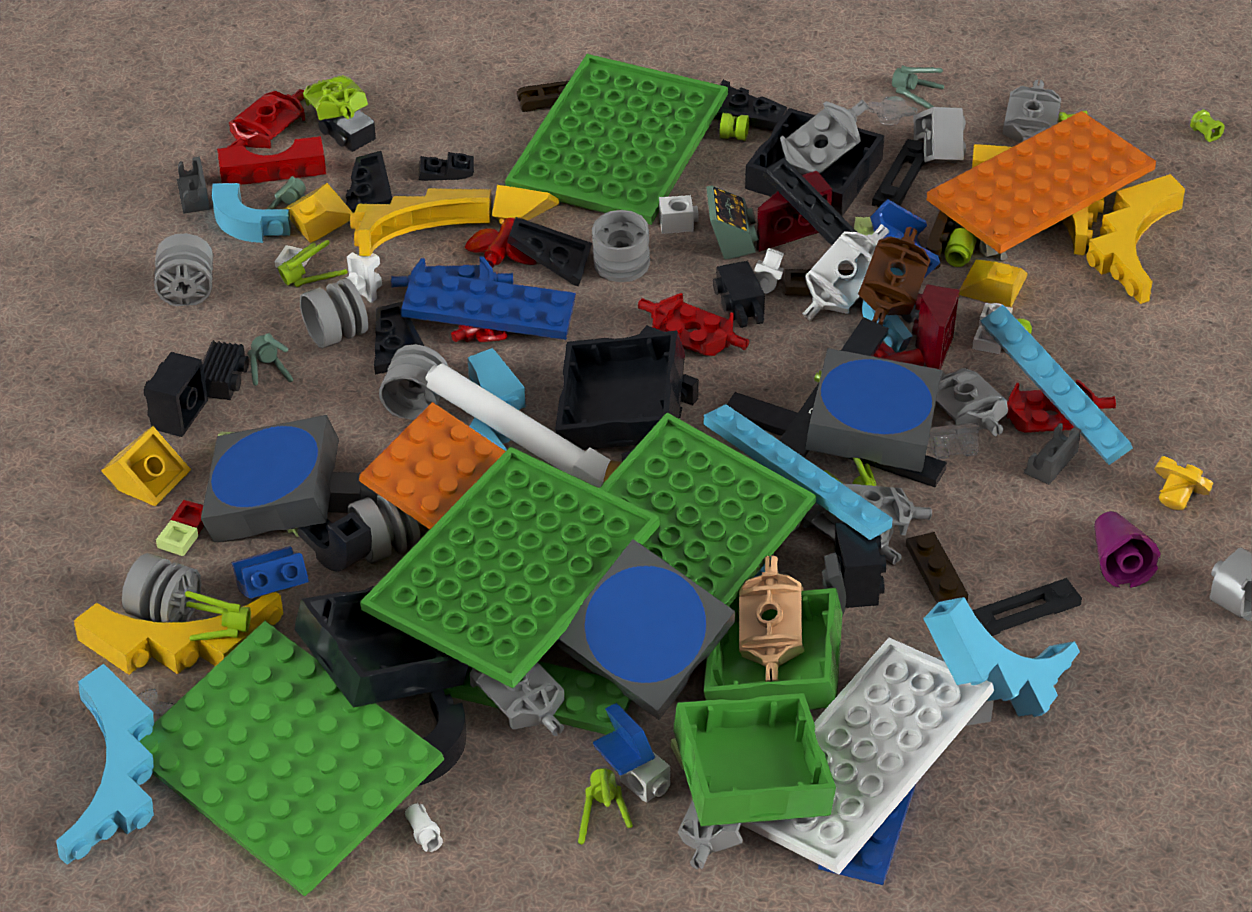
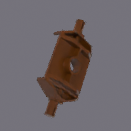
M912 227L906 228L905 234L901 239L890 236L878 240L858 295L875 310L872 321L877 322L879 318L878 324L882 326L886 315L911 314L930 263V258L926 251L913 242L917 230L913 229L909 236ZM890 268L900 269L903 275L893 274Z

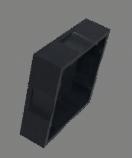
M792 108L786 111L774 127L770 138L758 148L746 164L745 189L770 197L777 192V189L763 176L765 169L785 158L780 137L788 138L815 115ZM857 128L861 141L820 173L832 188L831 206L841 216L845 214L883 160L884 135ZM820 139L816 141L814 146L824 148L827 146L828 141Z
M678 331L637 334L631 337L616 339L598 338L567 342L563 366L564 386L558 403L555 426L556 434L582 450H588L589 447L599 449L638 445L666 413L679 419L685 350Z
M375 586L360 591L337 592L301 599L294 629L353 708L433 692L441 688L447 689L464 685L468 665L361 610L360 601Z

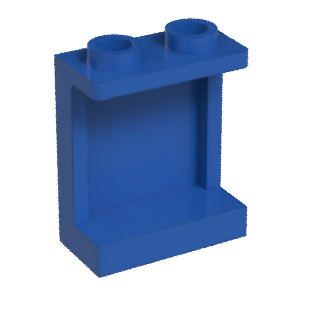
M886 200L870 216L874 232L880 224L884 225V229L886 227L890 231L884 238L892 236L901 239L907 227H912L909 236L913 229H916L917 234L913 242H915V245L923 248L920 245L918 235L927 227L924 219L890 200ZM923 248L930 258L925 274L926 277L940 264L938 255Z
M291 546L231 562L238 590L249 599L309 582L303 555L301 553L293 554Z

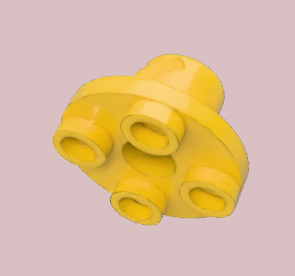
M1161 456L1155 466L1156 473L1166 479L1162 490L1159 491L1161 492L1159 500L1170 509L1184 510L1185 507L1187 508L1186 505L1192 492L1209 495L1212 489L1213 482L1203 477V471L1193 465L1187 464L1184 468L1177 465V462L1171 458Z

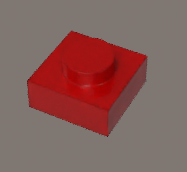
M183 500L170 520L197 528L199 535L205 526L201 520L203 505Z

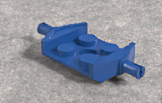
M480 257V265L426 266L425 258H421L413 268L416 271L513 284V273L496 274L484 257ZM411 275L391 276V287H408Z

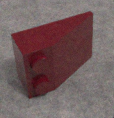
M818 171L802 175L831 205L832 188ZM778 191L758 208L757 236L759 240H757V250L759 252L819 233Z
M927 284L923 294L918 293L915 310L920 312L919 319L915 318L912 335H917L915 346L921 351L927 367L941 370L954 338L960 290Z

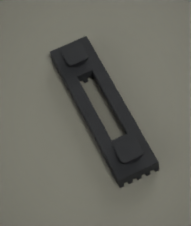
M911 139L906 140L872 198V206L878 205L877 207H880L886 200L901 206L918 172L925 164L924 142ZM909 161L912 165L899 188L891 186L904 162Z
M1064 578L972 611L988 633L994 636L1000 634L1003 630L1080 606L1082 597L1069 580ZM1040 599L1046 601L1044 604L998 620L994 617V615Z

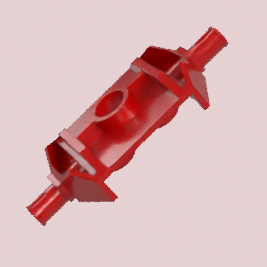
M299 89L292 96L289 94L284 95L275 90L264 94L229 122L230 132L236 141L227 147L244 146L245 148L270 149L271 140L299 117L302 118V121H305V112L301 105V101L304 99V90Z
M683 293L661 300L659 303H654L644 298H641L638 302V309L651 313L653 328L664 332L677 330L683 347L707 356H715L725 347L729 348L730 345L742 350H746L749 345V339L738 336L733 332L734 313L731 312L730 318L726 319L683 302ZM688 329H698L692 332L687 331Z
M1076 380V384L1099 409L1116 408L1115 396L1098 398L1080 380ZM1016 383L1007 401L1008 413L1006 417L1007 419L1010 418L1018 431L1024 433L1054 431L1060 423L1063 424L1062 431L1071 430L1074 427L1041 390L1020 391V384ZM1052 410L1058 414L1049 415L1046 411Z

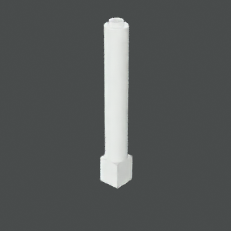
M443 363L438 366H432L426 375L428 389L557 469L595 487L600 488L602 486L607 466L611 461L607 457L590 447L587 451L582 450Z

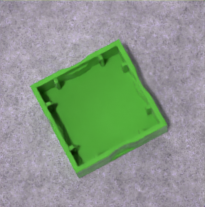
M836 588L801 591L802 644L804 652L778 667L779 681L765 682V666L742 657L739 651L738 596L729 606L735 611L734 624L707 657L704 682L706 700H747L759 696L804 693L809 709L827 708L838 696L843 613ZM769 609L762 614L761 618L766 621L772 620L776 617L778 611Z
M804 693L759 696L747 700L718 699L677 703L673 731L700 826L831 815L836 786L825 753L817 742L815 724Z

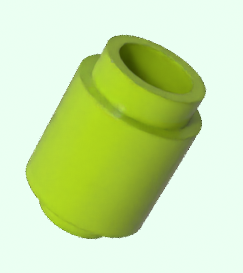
M965 228L953 230L944 252L946 261L954 267H962L968 263L977 243L976 236Z

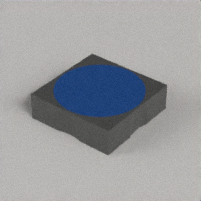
M827 348L805 449L842 457L862 458L883 465L922 472L942 370Z
M327 415L217 436L201 520L213 542L246 538L273 530H289L326 523L331 495L330 479L335 469L339 438Z
M632 539L584 600L566 631L558 638L557 644L560 649L593 673L610 680L626 697L660 720L684 689L694 669L710 655L734 624L735 611Z

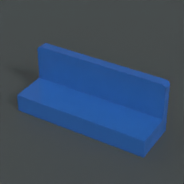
M617 703L605 708L615 731L593 741V744L619 775H624L655 759L644 730Z

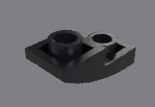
M448 152L446 160L421 156L418 180H460L472 177L474 173V156Z

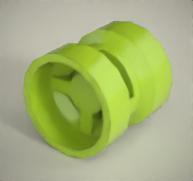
M723 113L720 122V138L729 139L730 137H736L737 140L746 141L749 129V115L735 117L731 113Z

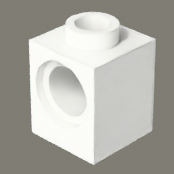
M691 195L659 197V219L662 234L694 231V222H698V207L693 206Z
M655 753V759L624 775H620V781L646 803L655 796L660 797L665 794L670 786V765Z

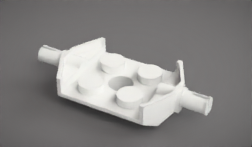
M880 224L878 229L868 236L857 232H844L806 274L805 280L813 298L811 305L802 313L805 318L812 321L816 314L823 309L849 313V308L860 297L858 292L878 240L883 239L890 232L886 227L884 229V225ZM845 263L852 265L854 268L853 273L848 276L841 275L838 271L840 265Z

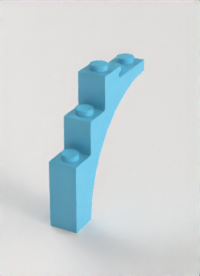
M493 348L468 357L469 378L472 382L518 410L526 407L525 387ZM474 417L469 427L507 451L503 444L509 442L510 439Z
M965 597L938 602L923 618L956 685L966 683L978 685L986 680L992 682L994 692L987 700H1010L1018 717L1031 714L1037 717L1045 714L1050 709L1049 706L1058 696L1054 685L1058 682L1060 675L1071 667V662L1080 653L1075 641L1049 646L1033 659L1020 656L1005 648L988 633L974 615Z
M104 664L78 681L80 699L94 715L104 735L106 764L101 784L91 804L78 821L56 840L58 856L66 864H69L74 859L79 860L85 857L92 846L102 839H109L114 835L117 828L120 827L129 834L136 828L141 829L150 822L152 816H154L152 798L139 786L151 777L152 769L154 768L153 755L139 742L143 737L152 733L154 726L153 711Z

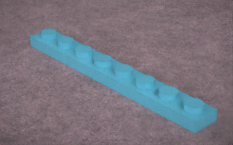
M1004 305L980 320L983 328L1074 427L1081 429L1080 434L1108 465L1133 449L1131 442Z
M725 404L704 415L705 426L761 465L815 494L817 504L869 540L892 528V517Z

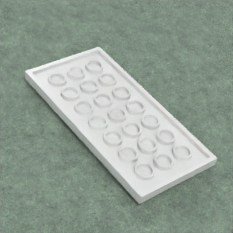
M888 638L814 722L817 742L825 753L836 786L831 815L741 823V825L840 874L994 692L992 682L986 680L978 685H971V683L956 685L944 661Z

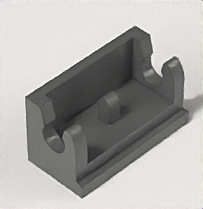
M200 156L193 157V169L190 171L184 170L182 161L178 164L179 179H177L183 214L210 210Z
M1058 424L1054 429L1053 438L1039 454L1033 453L1029 457L1024 474L1050 485L1078 452L1081 429L1073 427L1069 437H1066L1062 433L1063 424Z

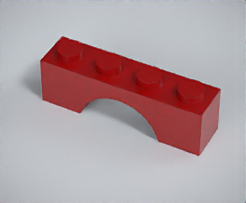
M321 136L295 139L291 147L274 155L254 154L244 146L217 149L222 183H239V185L287 180L292 176L301 178L326 174Z

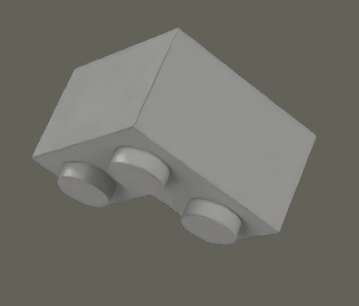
M932 107L913 115L914 140L924 141V163L947 164L964 160L966 144L963 141V130L965 129L966 120L963 115V108Z

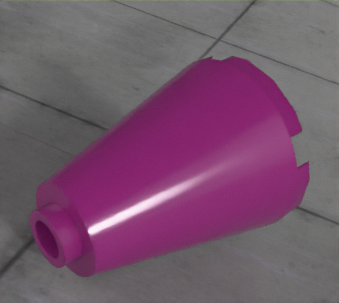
M1105 512L1096 519L1094 530L1100 570L1106 581L1119 588L1120 584L1130 583V588L1147 582L1158 569L1157 562L1161 553L1156 543L1117 512Z

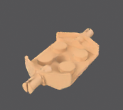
M766 556L764 558L765 572H762L761 576L748 579L739 590V651L742 657L765 666V682L779 681L778 667L804 652L802 644L801 591L804 590L799 581L789 575L778 573V558L776 556H771V560L769 556ZM769 609L778 611L776 617L772 620L766 621L761 618L762 614Z

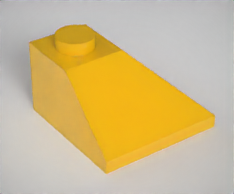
M328 183L283 208L289 209L291 222L309 243L322 238L349 222L350 215L353 213Z
M497 185L492 216L499 219V224H503L506 218L515 219V217L528 221L559 205L560 202L559 198L550 193Z
M976 259L959 289V295L991 304L1000 303L1005 307L1011 308L1027 277V272L1022 268L1009 264Z
M152 426L120 451L101 471L118 491L156 506L191 471V468L156 428Z

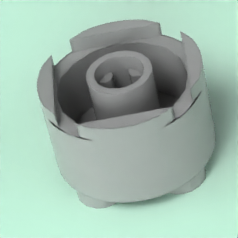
M1240 547L1225 561L1220 560L1214 565L1211 572L1214 580L1209 598L1238 617L1252 621V553Z

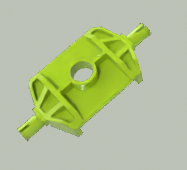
M344 75L327 80H319L315 84L308 85L303 92L306 105L309 106L311 104L316 109L319 120L344 116L346 119H349V116L353 118L355 111L368 105L365 92L351 78Z

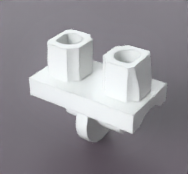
M768 248L764 261L758 260L754 269L757 272L755 276L764 293L774 290L777 285V279H781L784 268L779 267L784 253Z
M352 252L347 256L349 276L346 278L352 281L360 295L365 296L369 302L373 303L377 299L376 290L382 286V278L378 273L374 272V269L380 265L379 256L374 253L371 256H359Z

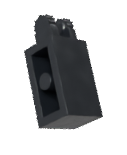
M748 260L717 266L716 278L713 279V288L716 295H721V304L724 312L734 313L733 321L736 320L740 328L747 327L748 317H753L757 325L763 324L765 294Z

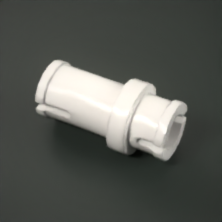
M418 803L409 806L405 811V817L414 830V839L418 844L422 845L424 851L427 852L428 849L429 852L436 851L443 843L438 825L431 821L423 804L419 806Z

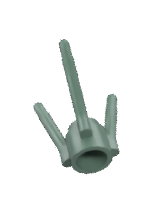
M902 65L893 74L892 86L896 88V93L903 94L930 109L935 106L911 93L909 90L915 89L917 84L938 89H944V85L918 79V76L914 73H942L943 69L907 67Z
M290 177L285 185L275 193L276 199L267 209H275L281 201L290 205L305 196V184L298 178Z
M270 333L256 337L251 344L252 350H249L247 353L251 362L252 381L255 386L258 385L257 359L263 363L273 362L289 382H293L292 376L277 357V348L283 352H288V347L274 339Z

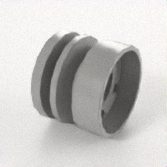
M616 210L601 215L592 227L593 259L596 272L601 277L615 282H630L642 277L648 271L650 265L648 223L641 215L633 211Z
M187 233L174 234L165 238L158 245L155 256V292L163 301L174 306L202 303L209 297L212 290L213 252L211 247L202 238Z
M344 278L337 283L332 282L327 285L326 291L319 287L300 295V309L303 321L309 335L318 347L323 349L339 343L342 335L350 339L355 334L360 335L368 330V317L364 302L350 279Z
M414 344L405 345L398 349L379 388V398L383 406L398 418L415 420L432 402L438 405L441 396L427 388L428 381L426 380V375L434 365L438 366L443 363L448 366L446 360L438 352L427 346Z
M379 494L377 496V505L371 498L367 497L348 506V514L354 512L371 528L372 548L369 555L365 557L367 562L371 564L390 557L391 544L397 552L401 553L407 547L412 549L421 539L417 520Z
M145 553L134 562L127 574L122 592L123 609L127 614L145 620L152 619L153 622H187L195 609L187 607L186 602L198 603V601L186 597L185 592L191 591L200 594L202 585L201 575L197 569L180 563H171L168 559Z

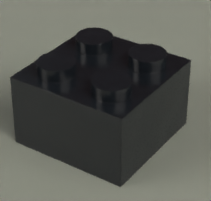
M170 352L164 362L159 364L154 376L144 386V396L146 397L148 407L147 416L150 418L151 427L154 426L160 432L179 437L184 436L208 401L202 359Z
M842 522L835 525L834 553L838 557L845 586V608L878 606L879 595L884 594L885 591L884 578L881 576V573H886L885 555L879 553L881 551V536L878 535L869 540L848 524Z

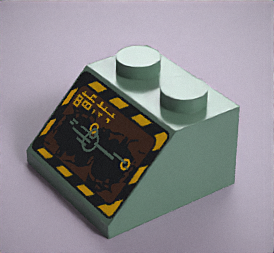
M712 185L707 186L710 222L724 259H732L755 253L754 241L759 239L756 227L752 225L756 223L753 208L748 209L745 199Z

